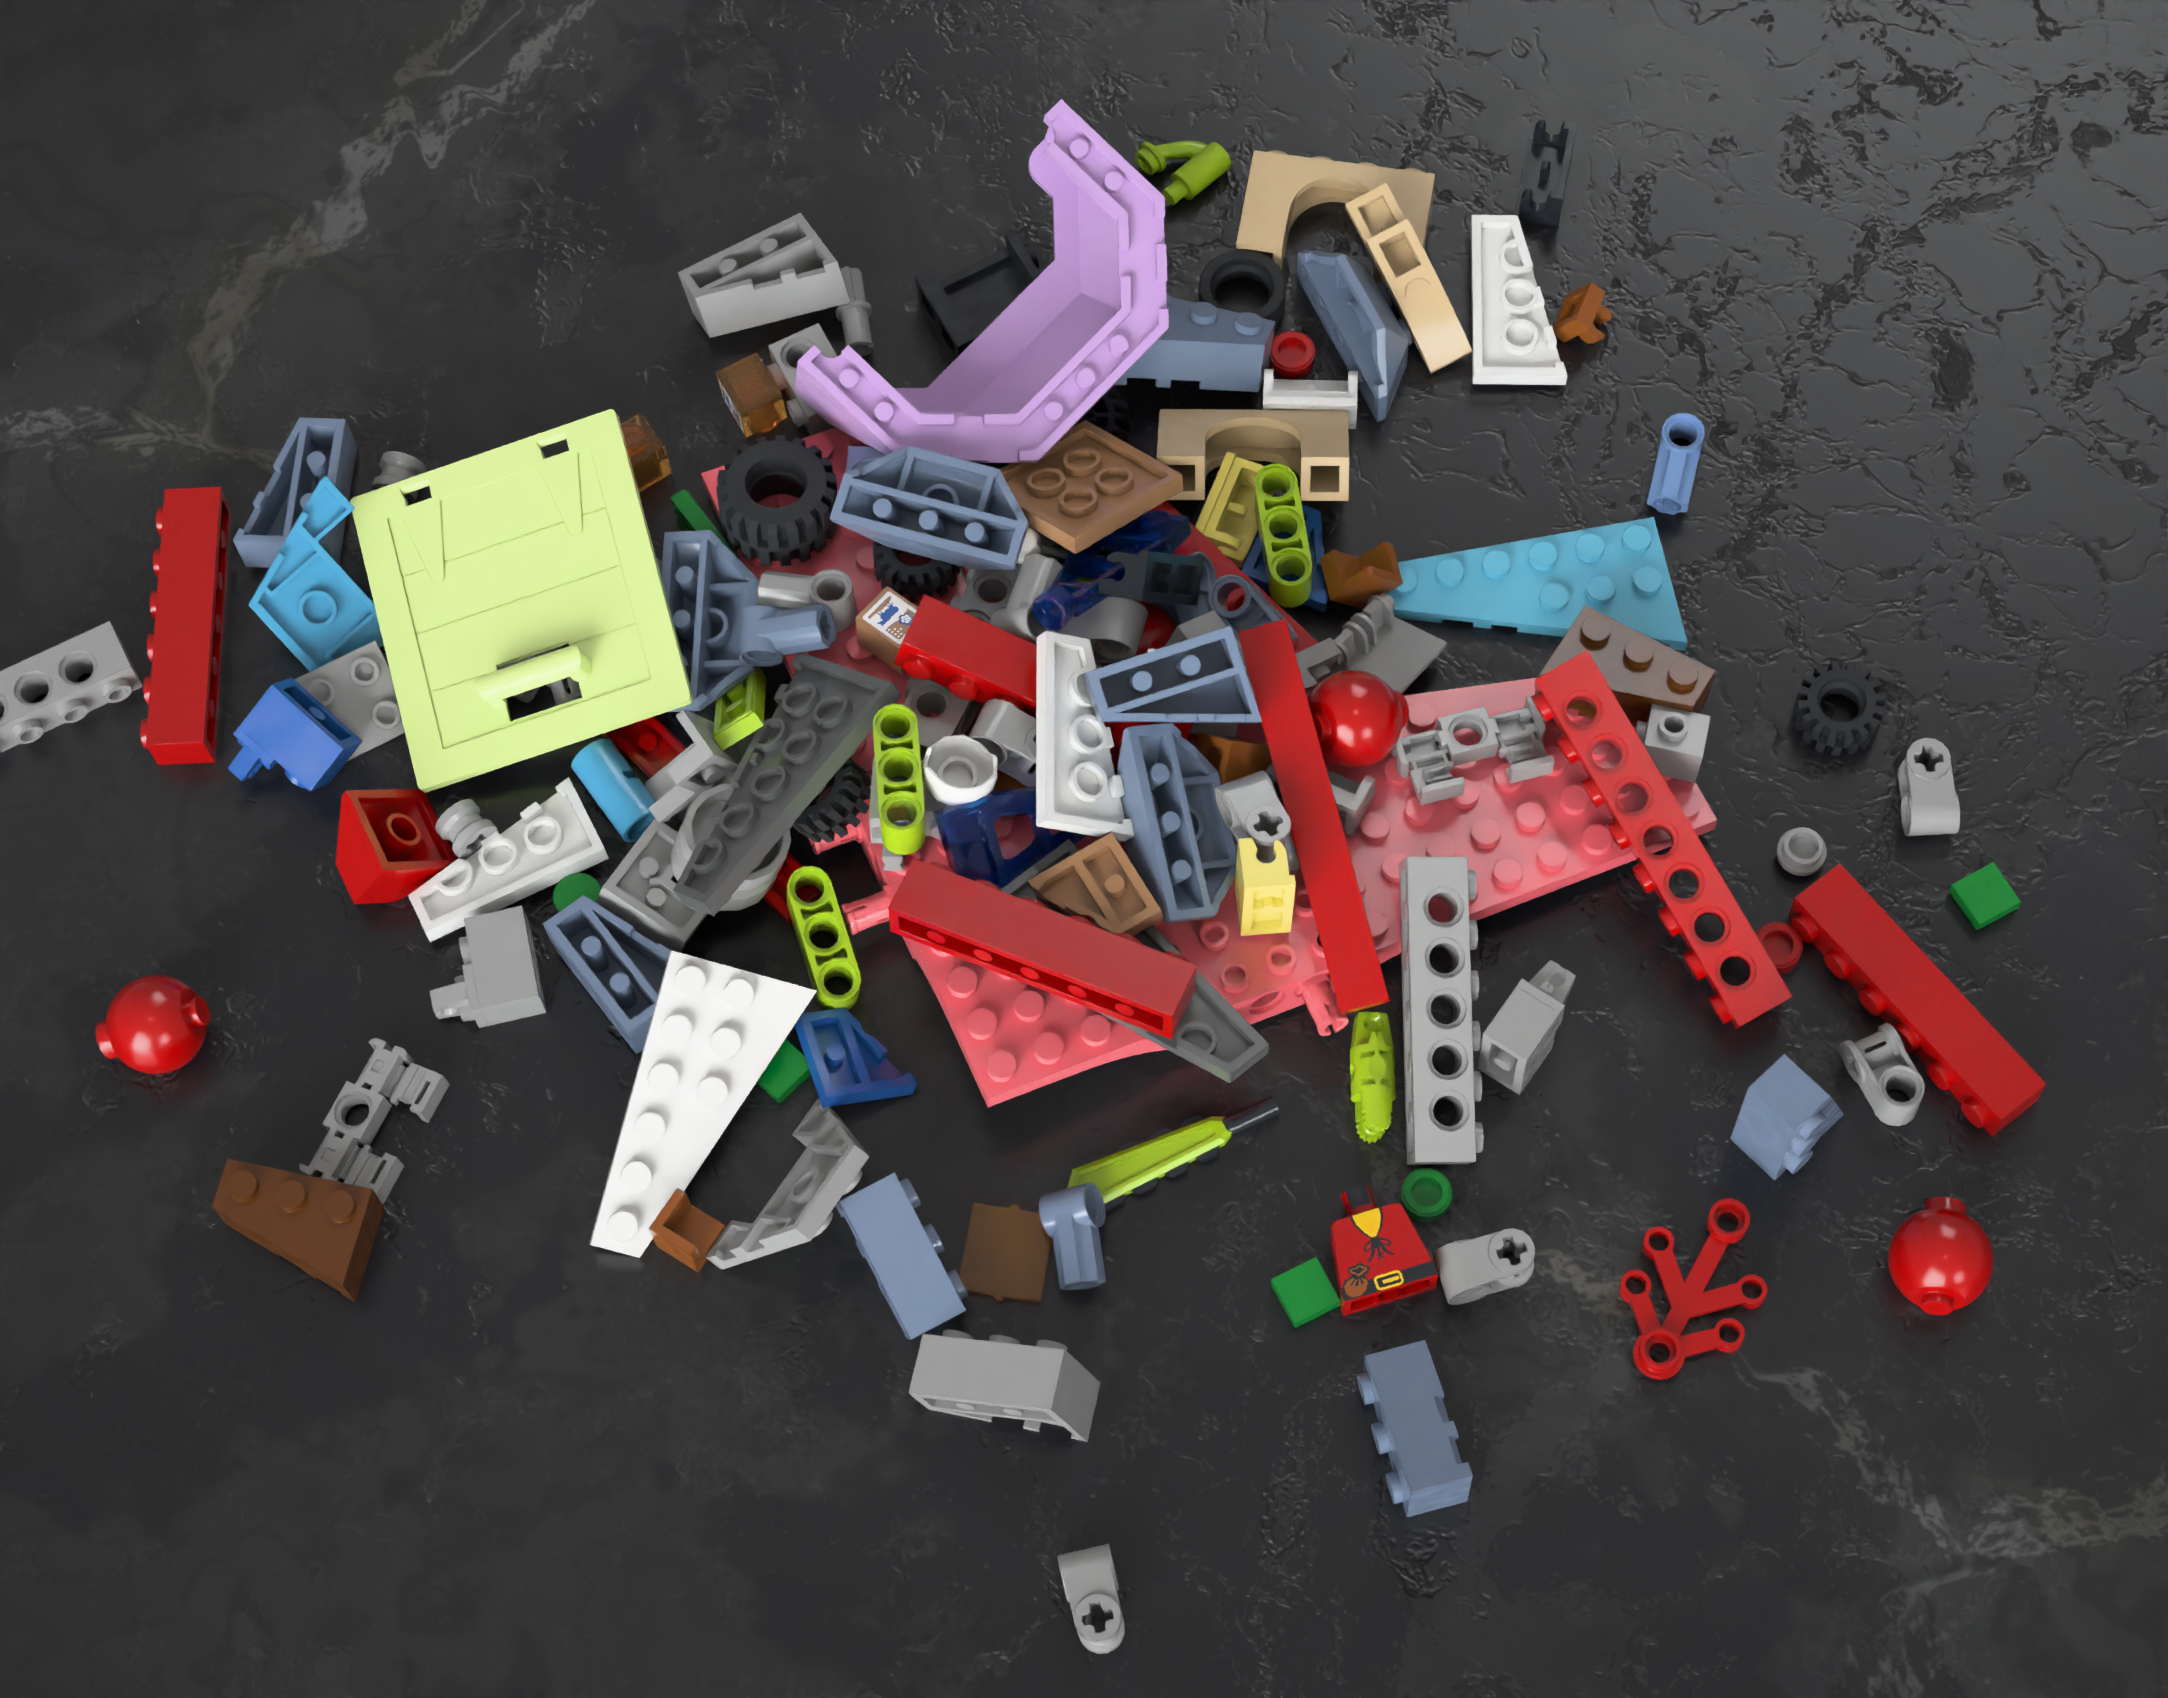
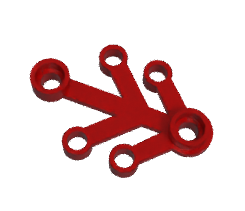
M1725 1198L1717 1201L1711 1207L1707 1218V1229L1710 1235L1685 1282L1673 1252V1234L1667 1228L1661 1226L1652 1227L1645 1233L1642 1241L1643 1253L1649 1259L1654 1260L1670 1306V1311L1662 1326L1649 1297L1652 1284L1645 1272L1637 1269L1627 1271L1621 1278L1619 1293L1622 1299L1632 1306L1641 1333L1633 1347V1359L1640 1372L1647 1377L1657 1380L1668 1379L1680 1371L1685 1357L1714 1349L1731 1353L1741 1347L1745 1338V1329L1734 1318L1721 1319L1713 1329L1682 1336L1681 1334L1691 1318L1737 1305L1747 1309H1755L1763 1304L1767 1296L1768 1287L1766 1282L1755 1274L1743 1276L1738 1283L1704 1292L1728 1244L1738 1242L1747 1232L1750 1224V1214L1742 1202L1732 1198ZM1725 1217L1730 1218L1735 1222L1736 1229L1730 1232L1724 1231L1719 1227L1718 1220ZM1653 1237H1661L1666 1241L1667 1248L1662 1251L1654 1250L1650 1246L1649 1240ZM1630 1280H1638L1644 1285L1645 1290L1640 1294H1633L1626 1288V1283ZM1752 1284L1759 1289L1760 1296L1756 1299L1747 1298L1742 1292V1287ZM1723 1328H1731L1737 1333L1738 1339L1731 1343L1725 1342L1721 1339L1719 1331ZM1660 1347L1667 1352L1668 1359L1664 1362H1656L1650 1357L1649 1351L1652 1348Z

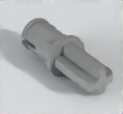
M847 266L841 268L840 271L851 303L839 305L836 309V317L842 322L845 340L844 348L849 345L862 357L869 355L874 350L869 324L872 308L866 302L862 272L858 268Z

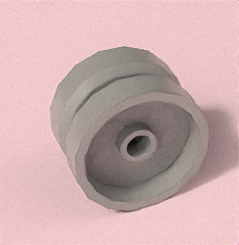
M720 784L705 790L690 804L670 853L672 871L677 881L697 844L710 837L716 825L712 815L719 803L728 802L735 789L732 784ZM790 829L783 834L766 854L761 864L749 874L732 894L731 899L719 911L742 910L758 903L768 893L786 859L791 843Z

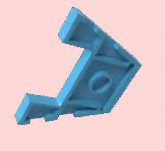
M326 475L319 480L248 603L249 607L309 672L373 641H376L379 648L384 646L374 602L318 542L355 509Z

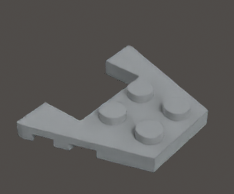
M820 1099L815 1101L792 1134L807 1148L754 1223L731 1220L706 1255V1258L719 1269H726L811 1241L813 1237L821 1234L830 1224L833 1217L831 1211L842 1195L849 1193L860 1181L862 1176L861 1168L868 1160L869 1155L838 1114L831 1107L822 1108Z

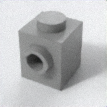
M1652 704L1647 722L1637 721L1635 729L1637 735L1662 776L1695 783L1703 759L1711 716Z

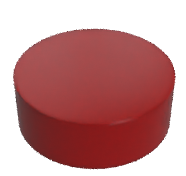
M1286 331L1273 339L1270 366L1277 375L1286 379H1298L1304 377L1312 370L1315 364V345L1309 336L1299 331Z
M1771 922L1760 927L1756 932V936L1778 973L1784 974L1794 969L1803 951V941L1798 931L1791 925L1783 922Z

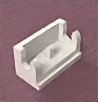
M1264 369L1263 410H1348V429H1356L1358 371H1348V381L1274 379V369Z

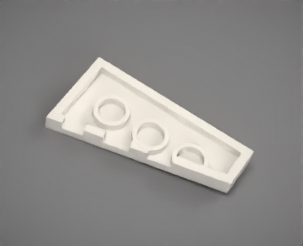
M1471 215L1472 384L1566 385L1567 372L1556 348L1557 340L1552 325H1549L1544 309V298L1540 286L1537 287L1532 271L1533 263L1518 215Z
M1045 631L1037 637L1036 826L1101 838L1112 832L1118 841L1125 842L1135 835L1131 819H1125L1121 803V797L1125 795L1121 775H1115L1109 749L1114 747L1110 727H1105L1103 722H1097L1082 676L1086 672L1097 669L1090 639Z
M569 777L555 787L557 793L541 805L534 802L520 813L522 819L501 834L495 831L481 841V849L466 860L458 858L408 895L430 942L464 927V918L498 911L558 883L570 874L579 873L609 859Z

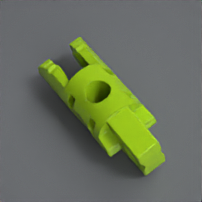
M1358 1012L1354 1019L1350 1048L1351 1101L1355 1103V1122L1357 1123L1356 1128L1358 1130L1356 1133L1359 1134V1138L1363 1139V1142L1367 1141L1369 1144L1371 1142L1376 1143L1378 1139L1380 1140L1386 1132L1385 1129L1387 1130L1391 1125V1119L1393 1118L1391 1116L1392 1102L1396 1099L1394 1046L1388 1015L1381 1012Z

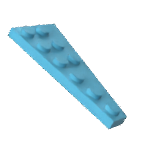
M1654 517L1398 562L1403 584L1387 593L1395 602V607L1393 608L1394 617L1399 619L1442 623L1446 619L1472 622L1473 627L1491 629V625L1517 627V632L1564 637L1586 605L1662 644H1668L1674 650L1686 651L1688 643Z

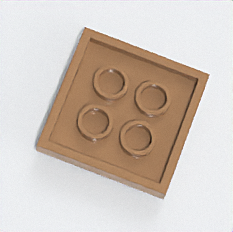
M1087 420L1072 427L1038 463H1010L1000 469L1026 516L1029 527L1075 554L1090 547L1095 542L1183 491L1181 473Z

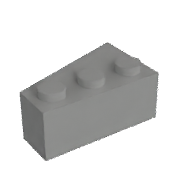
M801 213L678 272L692 313L710 338L851 303L837 260Z
M944 1330L942 1336L922 1335L909 1394L929 1410L992 1422L993 1416L1025 1420L1023 1429L1040 1432L1042 1422L1063 1426L1072 1433L1071 1439L1088 1442L1101 1382L1067 1352L1068 1348L1065 1345L1055 1341L1038 1340L1036 1346L1021 1345L1018 1340L1003 1335H991L989 1341L975 1340L971 1335L961 1331Z

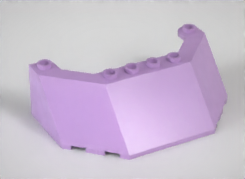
M1061 99L1045 114L1043 122L1048 125L1045 139L1033 150L1028 163L1032 179L1052 198L1054 261L927 388H893L849 345L835 358L824 357L821 355V351L813 345L797 361L794 391L827 423L885 455L903 447L912 446L974 463H1038L1169 328L1166 293L1167 256L1164 234L1165 197Z

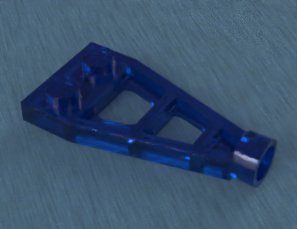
M1162 510L1146 512L1079 553L1070 552L1063 564V568L1057 574L1052 585L1047 587L1034 600L1032 608L1036 619L1048 629L1059 630L1063 628L1073 617L1080 616L1110 596L1098 593L1099 580L1112 578L1120 581L1125 575V567L1122 563H1113L1105 557H1097L1100 550L1139 555L1141 550L1172 553L1192 533L1189 517L1168 514ZM1079 577L1096 578L1090 583L1076 581Z
M1036 786L990 792L987 796L976 801L955 806L949 805L933 812L950 869L955 874L973 881L979 879L989 881L999 887L1000 890L1068 839L1073 844H1076L1087 836L1067 831H1059L1051 835L1049 828L1036 826ZM1027 814L1034 833L1032 843L1013 858L1004 859L994 828V822L1003 815Z

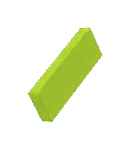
M756 666V671L716 699L713 738L722 751L764 726L766 676L758 666Z

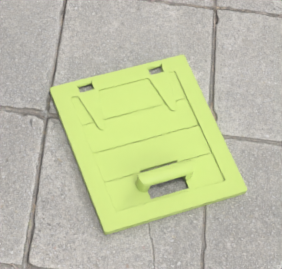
M613 409L364 493L350 500V503L355 507L352 511L413 769L417 785L423 792H430L689 705L693 702V695L619 416ZM567 439L569 451L545 459L541 447ZM430 486L432 498L408 506L404 494ZM569 644L568 647L508 666L506 668L500 670L498 668L522 660L524 658ZM567 677H571L574 681L579 682L582 698L511 721L506 698Z

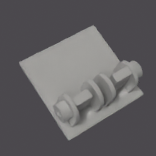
M1381 593L1380 595L1371 596L1367 601L1366 608L1361 613H1355L1351 617L1350 622H1346L1343 625L1342 633L1333 640L1342 653L1330 670L1333 674L1346 670L1366 671L1383 679L1393 690H1397L1402 694L1447 646V642L1394 617L1393 608L1395 607V602L1393 598L1386 593Z
M376 641L294 679L363 741L348 761L405 733L390 668Z

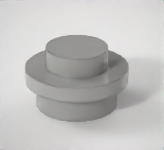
M1801 827L1791 829L1783 834L1778 842L1776 855L1778 862L1787 872L1798 876H1807L1817 872L1823 866L1827 855V848L1824 840L1817 832Z

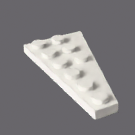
M670 951L589 1245L638 1258L641 1257L653 1239L649 1227L675 1190L679 1188L683 1192L685 1191L817 992L816 990L676 951Z

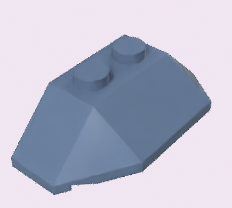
M1314 250L1299 252L1297 278L1347 369L1349 371H1358V388L1376 421L1379 422L1386 419L1407 366L1408 345L1412 344L1411 333L1406 322L1402 318L1396 319L1391 310L1392 302L1387 288L1382 282L1376 284L1367 267L1341 253Z
M912 446L903 447L870 462L860 469L855 468L844 473L829 518L832 522L886 547L974 570L1015 569L1029 526L1026 516L1000 469Z
M711 530L664 532L661 578L693 695V702L691 704L668 712H681L683 709L687 711H701L756 671V666L742 662L739 654L742 612L747 607L757 605L760 580Z
M1173 723L1132 726L1124 729L1117 775H1121L1125 795L1121 797L1125 819H1131L1135 835L1125 841L1127 856L1160 907L1164 917L1163 921L1166 924L1214 917L1235 878L1237 861L1233 833L1224 823L1216 804L1214 790L1215 787L1221 785L1219 772L1196 747L1180 736L1182 732Z

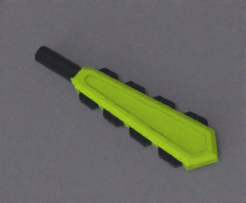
M1271 1096L1226 1117L1212 1116L1204 1118L1200 1115L1184 1120L1182 1128L1175 1131L1165 1127L1152 1132L1149 1141L1140 1143L1132 1140L1117 1146L1115 1153L1105 1156L1098 1153L1082 1159L1080 1166L1072 1169L1067 1188L1092 1182L1101 1192L1106 1213L1122 1205L1126 1195L1132 1192L1141 1195L1155 1188L1159 1178L1167 1176L1173 1179L1187 1172L1189 1163L1195 1160L1205 1163L1217 1157L1219 1148L1224 1146L1232 1135L1280 1115L1279 1108Z

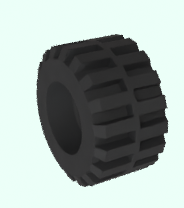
M775 435V440L766 441L765 436L755 439L756 445L750 447L745 443L738 447V456L729 455L724 461L725 470H719L717 477L718 487H716L723 534L728 536L729 545L734 550L741 549L742 557L750 561L758 557L760 558L761 565L771 566L772 561H780L781 566H790L792 559L799 558L802 563L811 559L810 552L812 550L820 553L826 547V539H833L836 533V523L829 519L837 497L836 475L833 473V467L828 457L822 458V451L815 445L806 448V443L803 439L796 437L793 442L786 441V435ZM776 494H787L798 498L794 503L778 508L758 504L762 499Z

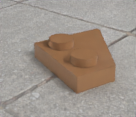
M1112 832L1028 880L1030 888L1036 896L1069 915L1084 917L1092 922L1095 927L1115 935L1117 933H1125L1134 936L1164 918L1160 907Z

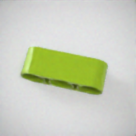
M1269 464L1260 469L1255 477V513L1271 598L1283 607L1294 608L1306 602L1311 594V554L1297 477L1288 466ZM1279 490L1285 494L1280 497H1272L1266 493ZM1279 532H1288L1293 536L1287 539H1279L1273 535ZM1286 574H1295L1300 579L1285 581L1280 577Z
M891 704L878 710L873 718L880 831L883 845L889 851L895 854L907 855L919 850L926 839L918 721L916 714L909 707L902 704ZM895 733L905 735L897 739L888 737L889 735ZM898 776L909 778L902 782L891 781L892 778ZM899 820H909L912 822L906 826L893 824Z
M803 866L795 870L790 876L787 884L786 900L813 990L817 991L815 997L819 1005L825 1010L839 1008L849 1010L857 1002L861 977L832 882L827 873L821 868ZM804 885L816 886L823 896L815 902L807 903L800 900L795 892ZM825 930L832 933L837 942L830 948L821 949L812 944L810 937L817 931ZM840 976L849 981L851 989L843 995H834L827 991L824 983L831 977Z

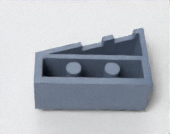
M583 895L544 922L543 926L554 949L633 1051L638 1054L644 1048L671 950L660 943L658 945L635 931L632 925Z
M894 1172L837 1202L835 1207L840 1216L845 1217L857 1240L855 1243L863 1258H866L878 1281L877 1284L906 1338L911 1340L966 1311L961 1300L968 1297V1293L956 1270L953 1269L946 1272L937 1254L945 1251L934 1227L931 1223L923 1227L915 1213L914 1208L920 1206L921 1203L908 1178L899 1181Z

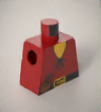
M1368 1185L1356 1186L1343 1192L1341 1199L1347 1217L1332 1222L1330 1230L1336 1281L1343 1316L1436 1289L1437 1268L1403 1206L1400 1203H1393L1377 1208Z

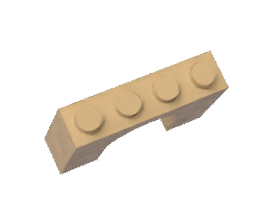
M1254 150L1236 249L1254 250L1270 257L1282 271L1290 228L1302 212L1312 206L1326 202L1348 203L1387 182L1406 219L1408 218L1425 250L1433 203L1435 174L1425 173L1415 168L1402 170L1379 167L1369 162L1356 164L1333 161L1324 156L1310 158L1288 155L1278 150L1268 152ZM1373 262V278L1376 284L1382 282L1387 288Z
M1160 409L1157 460L1181 473L1183 478V491L1168 500H1205L1206 476L1210 471L1221 466L1228 451L1242 459L1283 464L1294 470L1300 477L1301 501H1348V410Z

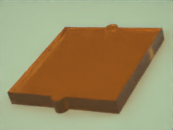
M973 1203L959 1275L967 1292L991 1295L998 1302L1004 1298L1041 1303L1052 1237L1045 1231L1040 1214L1020 1210L1016 1204L1011 1205L1010 1208Z

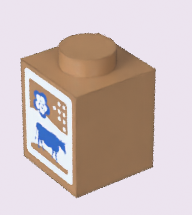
M886 586L855 617L858 644L902 675L905 670L893 663L918 607Z

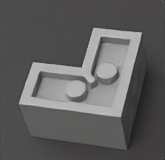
M685 709L679 712L676 717L694 743L645 783V787L656 801L649 807V810L658 823L663 822L676 830L680 829L690 804L703 791L720 784H731L730 781L743 758L734 744L722 751L713 738L714 722Z
M654 819L602 886L596 903L632 925L635 931L658 945L660 943L671 951L682 953L686 943L708 913L682 903L673 891L677 883L672 881L675 876L672 871L670 853L678 832L665 823H658Z

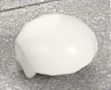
M945 736L926 750L922 764L924 785L939 802L953 808L972 807L982 802L994 788L998 777L997 756L988 752V749L981 742L968 736Z

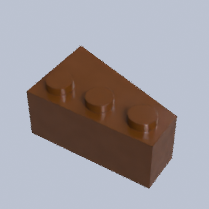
M227 1159L212 1207L226 1225L277 1256H282L302 1268L307 1274L315 1279H320L356 1303L385 1209L373 1189Z

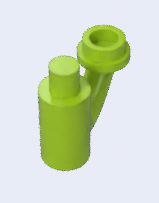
M1145 141L1139 146V151L1135 153L1136 162L1148 175L1162 172L1166 168L1165 161L1190 159L1171 175L1172 183L1162 191L1166 201L1171 205H1175L1183 197L1188 200L1193 199L1232 167V161L1228 153L1216 142H1211L1207 145L1198 141H1178L1154 146L1150 142Z

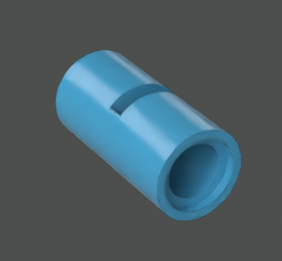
M607 738L596 740L584 747L575 756L571 767L623 840L628 843L636 842L655 819L649 807L656 801L641 780L636 778L635 772L614 743Z

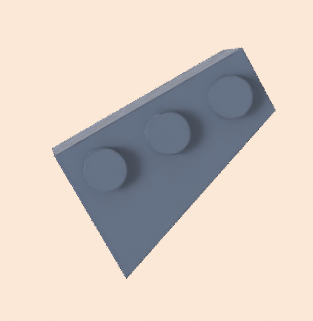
M1167 294L1168 330L1114 384L1126 385L1127 378L1155 379L1156 387L1170 388L1171 380L1199 381V389L1258 392L1264 380V369H1269L1276 321L1261 318L1259 315L1250 312H1233L1216 308L1207 302L1194 303L1173 298Z
M299 417L273 465L275 472L264 492L259 491L253 502L255 508L244 529H238L232 540L246 567H270L319 480L325 475L349 501L357 445L346 419ZM346 517L318 541L338 564L340 563Z
M1231 625L1082 674L1097 722H1262Z
M1783 1054L1748 1087L1730 1139L1775 1181L1787 1169L1792 1174L1796 1173L1813 1155L1814 1152L1811 1148L1844 1113L1829 1094L1790 1058Z
M1423 1340L1365 1355L1364 1373L1357 1374V1381L1364 1404H1374L1379 1422L1371 1424L1372 1433L1378 1453L1388 1452L1393 1472L1386 1473V1480L1393 1503L1402 1502L1406 1517L1467 1502L1473 1474L1469 1463H1462L1455 1442L1456 1439H1459L1454 1420L1449 1422L1443 1402L1444 1392L1426 1341Z

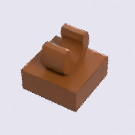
M1590 282L1567 294L1553 325L1555 336L1564 343L1578 335L1588 344H1594L1602 340L1605 334L1596 329L1593 322L1595 321L1601 325L1612 319L1613 314L1611 311L1601 305L1606 292Z

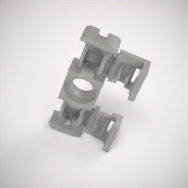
M1526 697L1525 707L1522 709L1489 717L1485 707L1438 718L1435 730L1399 738L1391 750L1392 756L1397 757L1396 768L1399 775L1406 778L1409 772L1420 805L1463 795L1464 778H1453L1449 770H1453L1454 766L1494 757L1497 755L1498 749L1499 757H1506L1510 767L1506 769V775L1510 784L1552 774L1555 762L1553 755L1547 756L1542 742L1546 726L1531 697ZM1462 728H1469L1476 731L1481 740L1471 746L1462 745L1456 741L1454 733Z
M373 1038L368 1043L372 1046L374 1052L355 1084L346 1081L322 1123L328 1130L326 1137L310 1165L306 1166L300 1163L299 1169L304 1175L340 1182L339 1179H343L346 1184L373 1189L381 1203L384 1204L404 1168L400 1160L393 1155L385 1152L381 1158L371 1153L373 1149L370 1144L392 1107L386 1098H389L390 1102L396 1106L399 1101L410 1104L411 1112L416 1113L422 1121L429 1123L450 1084L442 1074L414 1064L413 1059L405 1049L394 1046L392 1049L386 1041ZM358 1104L369 1106V1114L364 1122L355 1126L346 1124L345 1117L350 1108Z

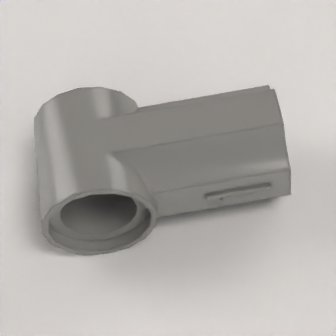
M1038 553L1026 555L1008 605L994 611L990 624L1037 645V637L1043 632H1055V617L1051 609L1063 578L1064 567L1054 558H1047Z
M826 569L818 572L815 576L766 570L764 574H761L757 605L787 610L825 604L832 610L837 631L847 629L854 623L857 616V608L852 581L845 572L837 569Z

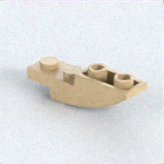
M1387 182L1346 203L1345 209L1386 284L1390 298L1399 315L1406 322L1411 337L1430 373L1432 374L1472 353L1471 346L1444 288L1411 223L1402 213Z

